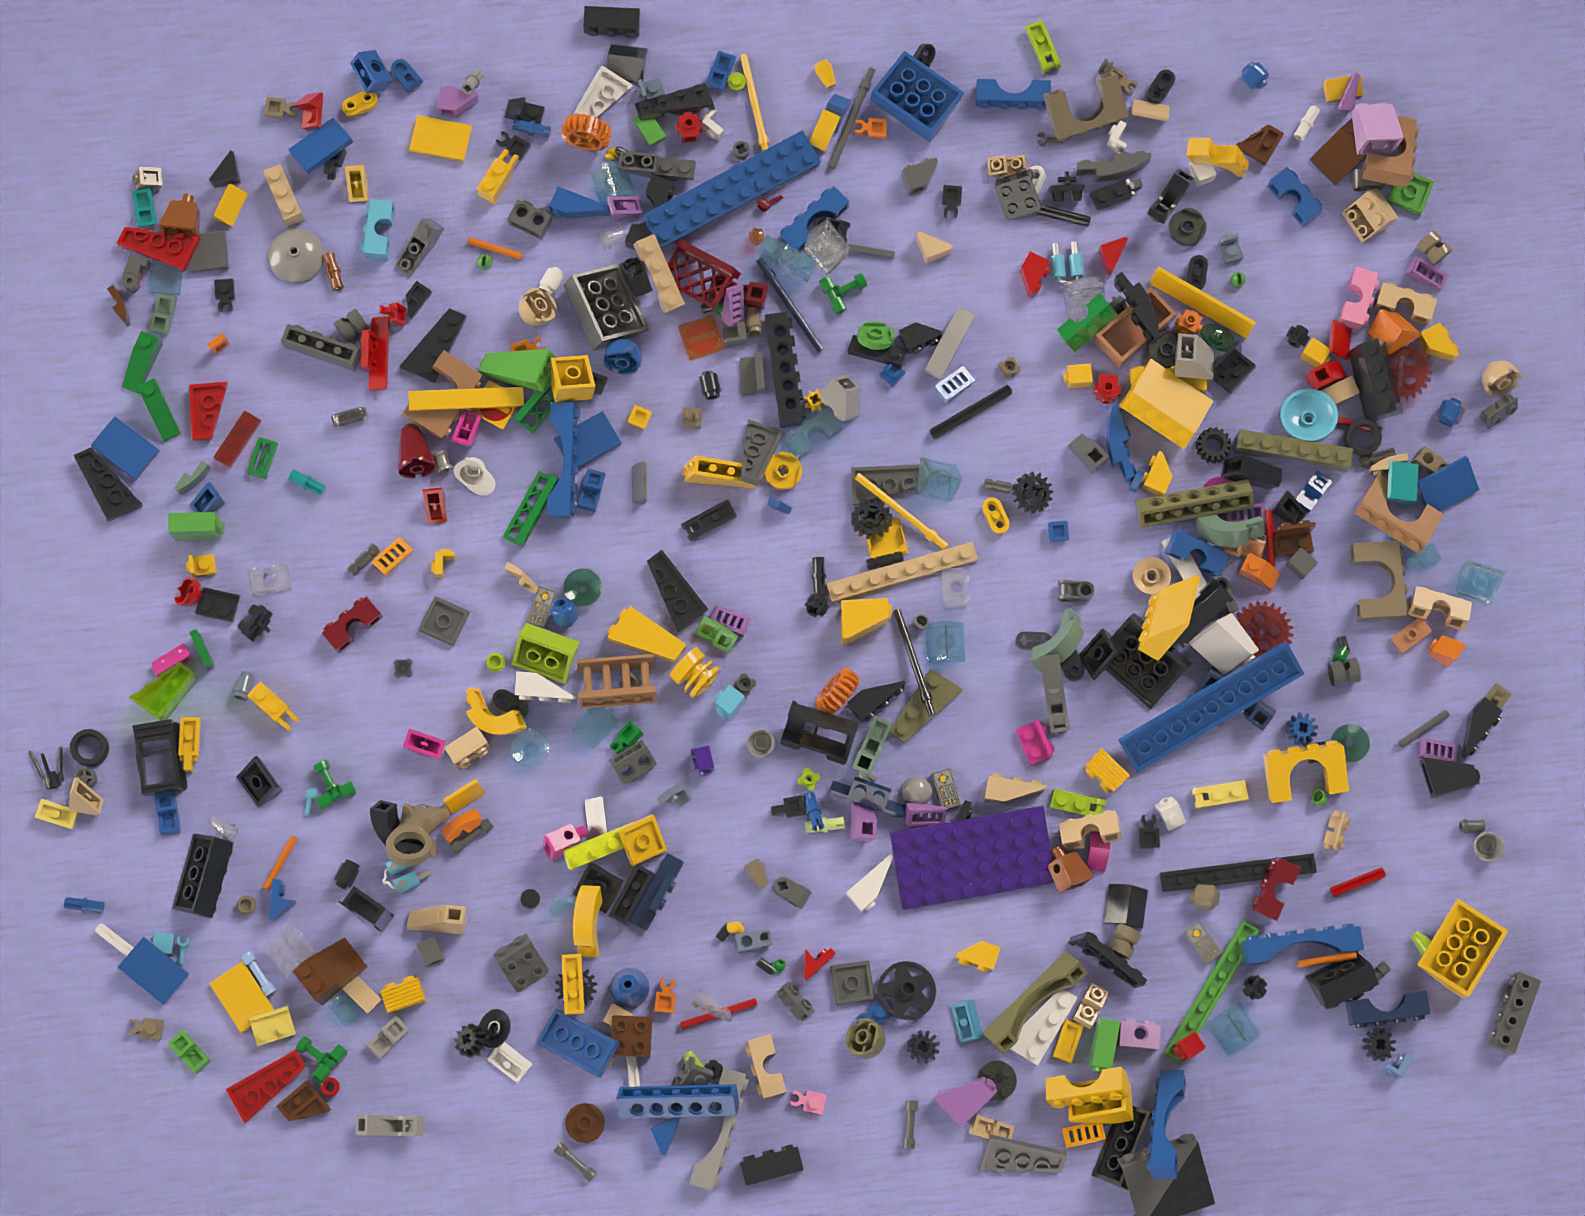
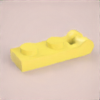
M1245 780L1192 789V794L1195 795L1196 799L1194 803L1195 809L1249 799ZM1207 793L1208 800L1205 801L1202 794Z

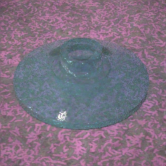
M528 728L518 732L511 742L513 758L517 763L525 767L540 765L549 754V741L537 729ZM530 745L534 746V751L532 752L527 751V747Z

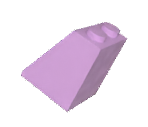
M1380 102L1376 105H1368L1367 103H1361L1356 105L1352 111L1357 155L1394 153L1403 140V133L1393 104Z

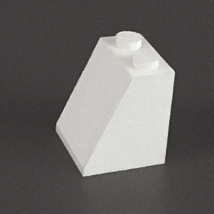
M1232 613L1215 621L1189 642L1194 649L1223 675L1237 670L1243 662L1249 663L1255 658L1253 654L1259 651Z

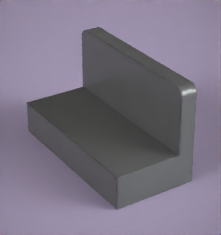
M755 352V357L740 358L742 394L765 393L762 352Z

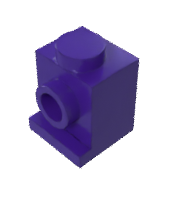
M709 745L690 749L691 756H696L692 760L694 769H699L700 777L711 775V771H715Z

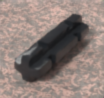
M898 551L894 552L893 555L890 553L878 556L876 559L869 558L866 560L868 570H873L877 566L881 568L894 564L893 562H903L904 558L902 552Z

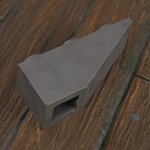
M430 218L421 219L394 267L411 277L436 244L444 227Z

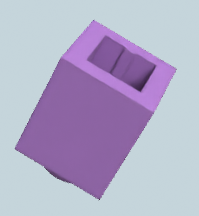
M453 86L440 87L437 104L439 115L458 117L478 103V93L473 90L471 94H466Z
M852 802L850 841L869 843L876 840L877 818L873 809L869 806Z

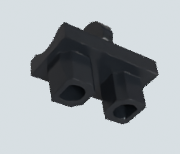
M1069 171L1064 172V177H1057V182H1064V185L1049 186V191H1052L1053 201H1064V191H1070L1071 201H1081L1082 190H1085V185L1083 184L1070 185V182H1076V176H1070Z
M253 604L248 610V613L252 616L248 622L243 619L237 626L241 633L252 642H254L257 636H261L263 631L267 633L271 631L267 626L271 621L269 619L273 613L261 604L260 606Z

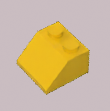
M588 355L550 359L551 388L555 402L592 399L595 382Z

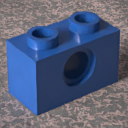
M376 50L358 52L350 62L367 94L385 91L393 81Z

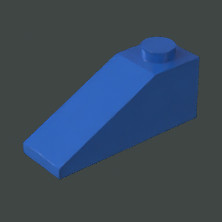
M557 186L549 205L550 212L557 218L571 219L610 215L608 205Z

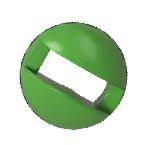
M482 254L477 259L478 267L481 270H489L492 267L493 262L489 255ZM483 258H486L485 265H482Z
M1241 272L1234 273L1230 278V283L1235 288H1241L1246 282V277ZM1237 276H1240L1241 283H1238Z
M1321 789L1315 790L1311 795V801L1318 806L1326 805L1329 799L1327 793Z

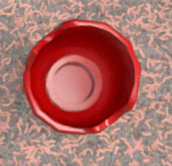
M187 577L183 580L181 586L177 588L180 591V595L175 597L174 600L177 605L191 607L200 600L201 585L197 579Z

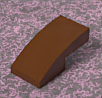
M112 284L107 288L110 295L117 302L112 308L128 327L130 325V317L121 295Z

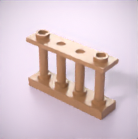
M644 653L631 656L576 660L578 674H583L584 691L578 692L580 709L657 703L656 685L650 686L649 668H655L654 654ZM641 669L642 687H631L630 670ZM610 671H622L623 688L611 689ZM603 672L604 689L592 691L591 673Z

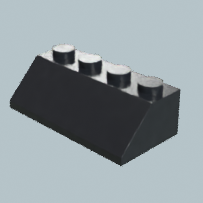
M1377 338L1361 343L1348 351L1356 385L1360 391L1359 397L1365 420L1375 422L1403 413L1385 341Z
M193 833L172 906L173 910L213 918L217 900L222 890L223 879L227 873V865L233 851L234 842L215 836Z
M1133 1106V1121L1111 1125L1092 1176L1128 1191L1123 1170L1117 1159L1122 1158L1126 1154H1134L1149 1147V1141H1153L1151 1125L1155 1123L1152 1119V1112Z

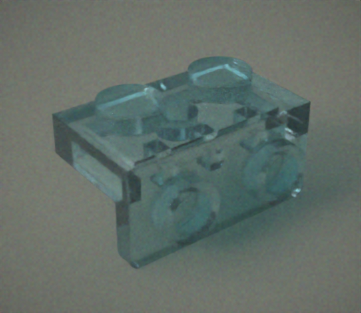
M605 707L588 708L587 714L574 724V728L571 731L591 749H594L618 720Z

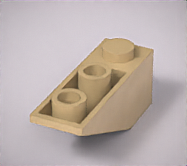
M993 773L992 776L989 775L987 778L984 801L1005 804L1043 792L1047 785H1042V782L1037 780H1031V783L1024 782L1023 778L1020 777L1007 779L1002 774Z
M442 905L409 911L406 929L465 935L468 920L466 906Z

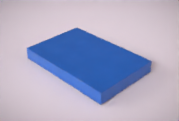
M331 118L321 125V128L314 130L289 148L288 151L309 175L352 144L353 140L338 122Z
M603 411L577 425L580 433L579 438H576V445L579 447L576 464L580 468L622 444ZM557 436L553 439L564 457L560 436Z
M115 416L91 444V447L135 480L160 452L158 448Z
M1466 456L1422 478L1417 484L1425 507L1429 504L1438 511L1480 490L1470 461Z
M145 937L138 942L117 967L163 1005L189 975L186 970Z

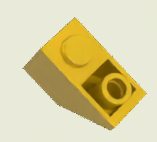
M1441 323L1420 333L1421 336L1417 338L1428 355L1448 361L1455 360L1459 355L1457 345L1454 342L1452 343L1448 330Z
M1159 451L1157 456H1152L1149 462L1151 469L1149 473L1145 471L1141 480L1144 483L1142 489L1156 496L1165 495L1172 479V474L1164 454Z
M981 941L957 953L955 959L959 960L958 963L969 967L972 964L977 966V970L988 973V970L993 971L1001 947Z

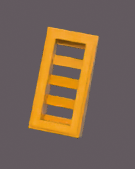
M399 537L372 561V564L387 577L413 549ZM399 544L406 550L404 553L397 548ZM393 550L400 555L398 558L392 553ZM388 555L394 560L392 563L386 558ZM384 560L389 566L385 567L381 562Z
M1084 1123L1061 1129L1066 1148L1106 1140L1102 1123ZM1094 1125H1096L1098 1137L1096 1138L1093 1131ZM1085 1127H1088L1091 1139H1087ZM1076 1129H1080L1082 1141H1079ZM1071 1130L1073 1132L1075 1141L1073 1143H1071L1069 1131Z

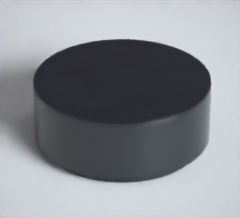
M527 889L521 894L520 900L525 908L534 909L540 903V895L534 889Z

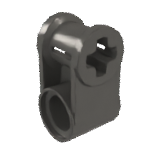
M1362 168L1352 171L1354 191L1361 192L1377 188L1382 190L1386 186L1385 183L1362 179Z
M1059 580L1060 595L1057 600L1061 602H1087L1092 599L1095 589L1093 584L1088 581ZM1082 588H1088L1091 593L1089 595H1083L1080 592V590Z
M786 877L778 878L773 885L776 895L799 909H803L812 893L806 887ZM786 883L785 887L787 890L783 889V891H780V886L777 884Z

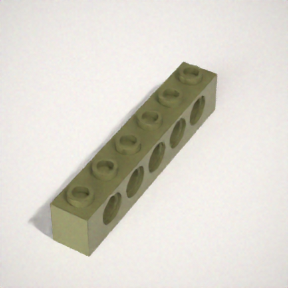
M1248 479L1135 500L1137 517L1141 528L1254 507L1253 490Z

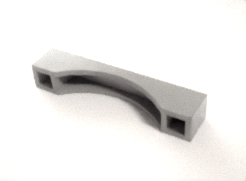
M723 1068L718 1085H737L738 1110H740L743 1102L740 1095L742 1090L746 1091L749 1080L745 1079L746 1074ZM724 1116L722 1131L718 1141L712 1150L695 1164L690 1185L713 1191L714 1187L718 1188L721 1176H717L719 1168H724L726 1157L723 1156L724 1150L730 1147L732 1137H729L731 1129L735 1130L738 1118Z

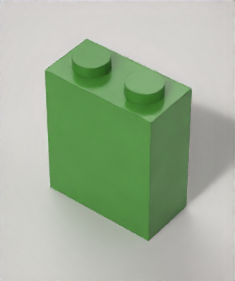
M215 512L168 513V532L176 541L222 539V533L225 532L224 522Z
M1103 1018L1096 1020L1088 1067L1093 1068L1092 1072L1101 1074L1103 1069L1112 1068L1120 1022Z

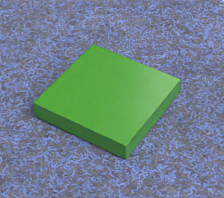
M1414 173L1413 180L1408 182L1406 188L1392 185L1387 202L1421 216L1435 181Z

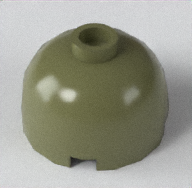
M860 1018L857 1020L858 1023L849 1027L846 1034V1046L849 1048V1052L863 1059L874 1058L880 1054L885 1046L886 1036L884 1030L876 1021L869 1018Z

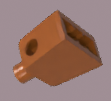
M185 193L181 201H170L159 224L162 232L174 235L184 234V236L189 237L199 236L200 210L197 203L193 202L194 196Z
M1061 845L1051 850L1055 860L1048 865V869L1059 893L1082 887L1094 878V875L1077 852L1066 854Z

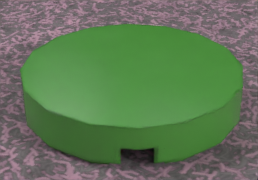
M871 321L864 323L862 327L858 328L857 339L859 343L869 349L880 350L886 349L893 344L895 333L890 326L888 328L882 322Z

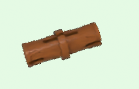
M324 253L322 256L326 264V274L331 281L332 290L339 291L344 288L335 253Z

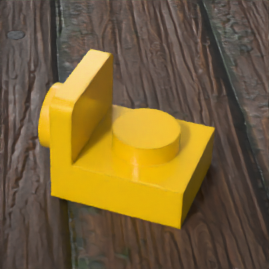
M214 554L196 557L188 555L189 561H186L187 572H190L193 577L217 574Z

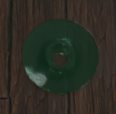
M1205 324L1200 330L1203 341L1215 350L1226 352L1227 347L1232 342L1235 343L1232 334L1219 325Z
M584 568L574 570L564 581L565 596L573 601L574 605H591L601 595V580L592 570ZM586 586L587 590L585 592H581L580 587Z
M1342 725L1335 730L1331 737V741H1337L1344 746L1345 760L1348 763L1363 759L1369 751L1370 740L1368 734L1358 725ZM1347 740H1351L1353 742V745L1351 747L1346 746Z

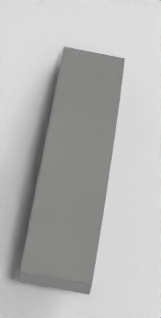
M958 307L924 372L940 380L942 379L973 322L975 314Z

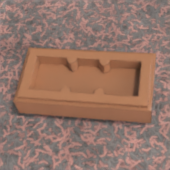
M1417 618L1389 640L1399 653L1403 654L1430 634L1432 630L1422 618Z

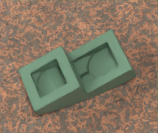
M157 293L155 310L152 312L149 331L169 334L177 303L176 296Z
M201 460L193 474L190 476L184 473L174 489L179 494L191 490L206 477L211 470L210 466Z

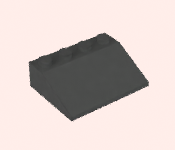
M619 264L572 274L564 283V288L593 351L607 348L615 340L629 339L649 330Z

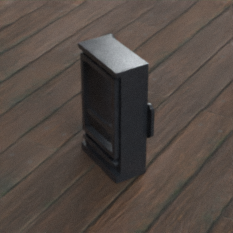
M1215 578L1199 591L1200 595L1194 601L1189 626L1176 640L1182 648L1185 647L1184 643L1188 644L1222 611V607H1226L1225 604L1228 601L1231 603L1234 600Z
M793 700L780 744L796 750L803 747L826 755L829 761L845 765L854 742L859 721L855 723L845 718L797 704V701ZM806 721L815 725L814 733L804 731ZM818 727L847 734L845 743L817 735Z
M172 719L132 725L141 794L146 797L164 792L186 790L188 787L186 772L181 769L178 755L179 724ZM169 738V749L151 752L144 751L143 753L142 743ZM170 752L174 781L148 785L144 756L148 757L153 754Z
M353 886L342 902L338 901L354 913L355 911L375 925L374 928L381 933L395 916L355 886Z

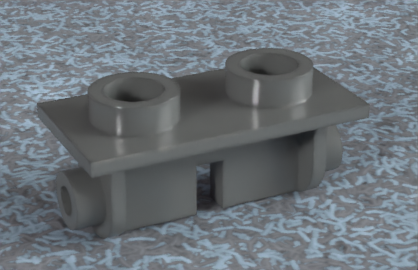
M1511 394L1505 395L1495 402V405L1498 407L1497 409L1490 405L1481 411L1479 417L1482 421H1487V429L1493 425H1498L1502 419L1516 412L1518 409L1517 397L1513 398Z
M787 982L777 991V997L786 1007L790 1003L794 1004L789 1010L797 1020L800 1019L803 1022L814 1012L812 1004L799 994V989L794 984Z

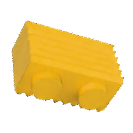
M1103 748L1084 766L1087 775L1092 779L1096 778L1100 782L1099 786L1107 793L1109 791L1113 793L1130 776Z
M414 975L402 979L403 983L396 985L393 982L384 986V990H381L380 993L388 1014L427 1001L418 977L414 978Z

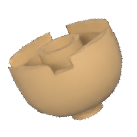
M540 288L529 289L523 294L518 304L520 317L524 322L534 327L544 326L555 317V310L557 309L551 295L546 291L544 293L539 291Z
M1507 360L1493 361L1484 370L1482 383L1488 395L1494 397L1493 394L1499 393V396L1514 389L1518 385L1516 381L1518 378L1521 380L1522 376L1518 368Z

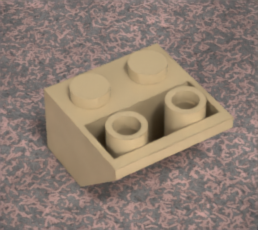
M1378 188L1367 191L1342 212V215L1362 243L1379 234L1399 219Z
M478 727L473 728L444 747L458 770L460 768L466 769L472 764V760L477 757L479 759L483 758L489 753L488 750L491 749Z

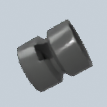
M356 308L347 313L346 318L341 317L333 323L346 343L356 338L357 333L362 334V330L369 329Z
M1356 657L1345 659L1343 663L1340 660L1328 663V675L1333 687L1344 685L1346 681L1349 684L1361 681L1360 666Z

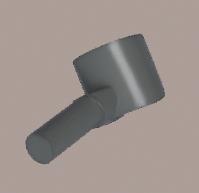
M1044 132L1037 134L1038 137L1045 138L1042 141L1037 140L1040 146L1046 145L1047 142L1063 143L1060 139L1047 137Z

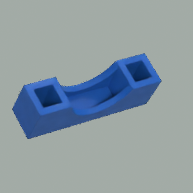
M977 79L976 107L982 109L1017 107V109L1021 110L1027 108L1044 110L1046 105L1043 94L1051 92V80H1032L1030 86L1025 91L1009 93L1000 88L996 79Z
M835 186L831 189L827 188L822 192L821 198L818 201H812L808 205L807 211L803 214L799 213L790 226L786 225L781 230L780 241L796 256L809 244V236L807 234L809 224L819 217L837 219L849 208V200Z

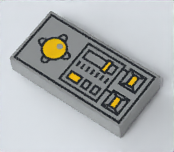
M538 586L539 589L533 600L526 623L545 629L557 592Z
M947 768L931 773L940 805L947 809L961 806L951 769Z
M1200 921L1183 932L1205 964H1208L1223 953Z

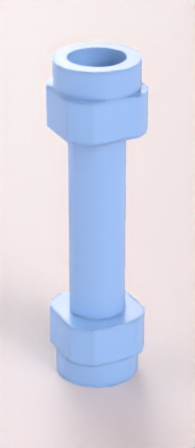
M252 951L244 954L241 957L243 962L251 968L262 985L261 990L266 997L277 991L275 986L267 980L256 963L257 959Z

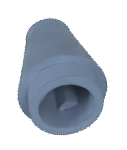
M242 671L232 690L233 698L240 701L248 700L247 695L252 689V673Z

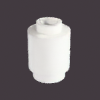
M557 267L548 268L539 283V290L543 293L546 291L551 296L553 293H556L565 278L562 275L563 271Z

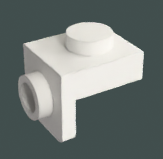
M717 110L708 111L702 118V128L711 139L715 138L720 141L724 137V129L714 122L717 117Z
M1121 120L1117 126L1113 125L1109 132L1111 136L1107 144L1111 150L1117 153L1125 151L1127 147L1126 143L1119 140L1127 125Z
M1172 797L1164 798L1155 805L1161 814L1166 829L1169 831L1186 823L1179 803Z

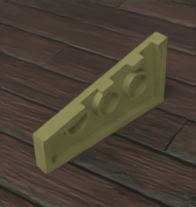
M930 669L924 678L927 689L931 692L932 704L936 714L963 691L962 688L933 669ZM919 687L889 731L891 735L903 743H906L934 717L928 716L925 704L921 702L919 696L921 694Z

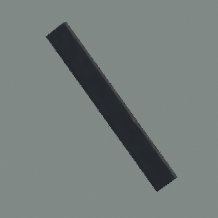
M1314 853L1279 857L1301 867L1298 875L1317 873ZM1275 858L1160 872L1162 892L1194 889L1198 884L1218 886L1262 880L1264 877H1267L1269 863L1272 859L1275 860Z

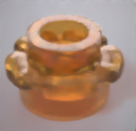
M753 227L752 231L749 232L751 243L754 242L758 246L759 243L764 242V233L761 228Z

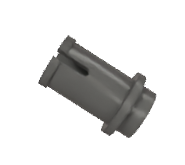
M1463 819V821L1459 822V830L1464 834L1485 831L1486 826L1483 819Z

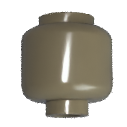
M1198 884L1195 887V891L1191 890L1190 901L1194 902L1196 909L1213 910L1215 906H1219L1220 892L1216 890L1214 885Z

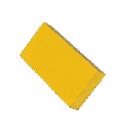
M823 109L809 140L811 145L826 151L841 117Z
M1065 1019L1052 1057L1072 1063L1084 1026Z

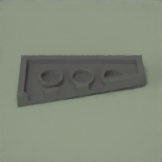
M748 419L740 481L759 486L782 439V430Z
M927 464L851 467L853 506L860 504V502L865 503L868 499L870 501L879 499L855 479L859 473L888 496L928 484Z
M990 1134L979 1165V1172H986V1170H996V1172H1005V1170H1016V1172H1025V1170L1061 1172L1067 1153L1058 1149Z

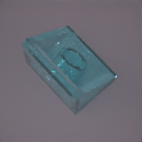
M606 161L590 173L600 203L609 206L607 200L609 196H637L630 174L619 170V162Z
M921 457L917 495L951 502L963 480L956 464Z
M1468 560L1462 566L1455 592L1492 604L1506 571Z
M948 620L930 623L925 629L927 663L965 662L963 623Z
M1237 1002L1206 1023L1228 1057L1261 1035L1240 1002Z

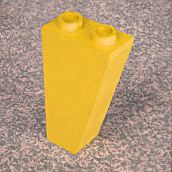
M695 456L682 469L684 482L752 489L757 487L740 481L742 463Z
M631 606L627 610L625 608L618 616L620 619L616 625L613 624L607 632L609 634L608 640L611 643L645 654H654V657L675 664L687 649L685 643Z

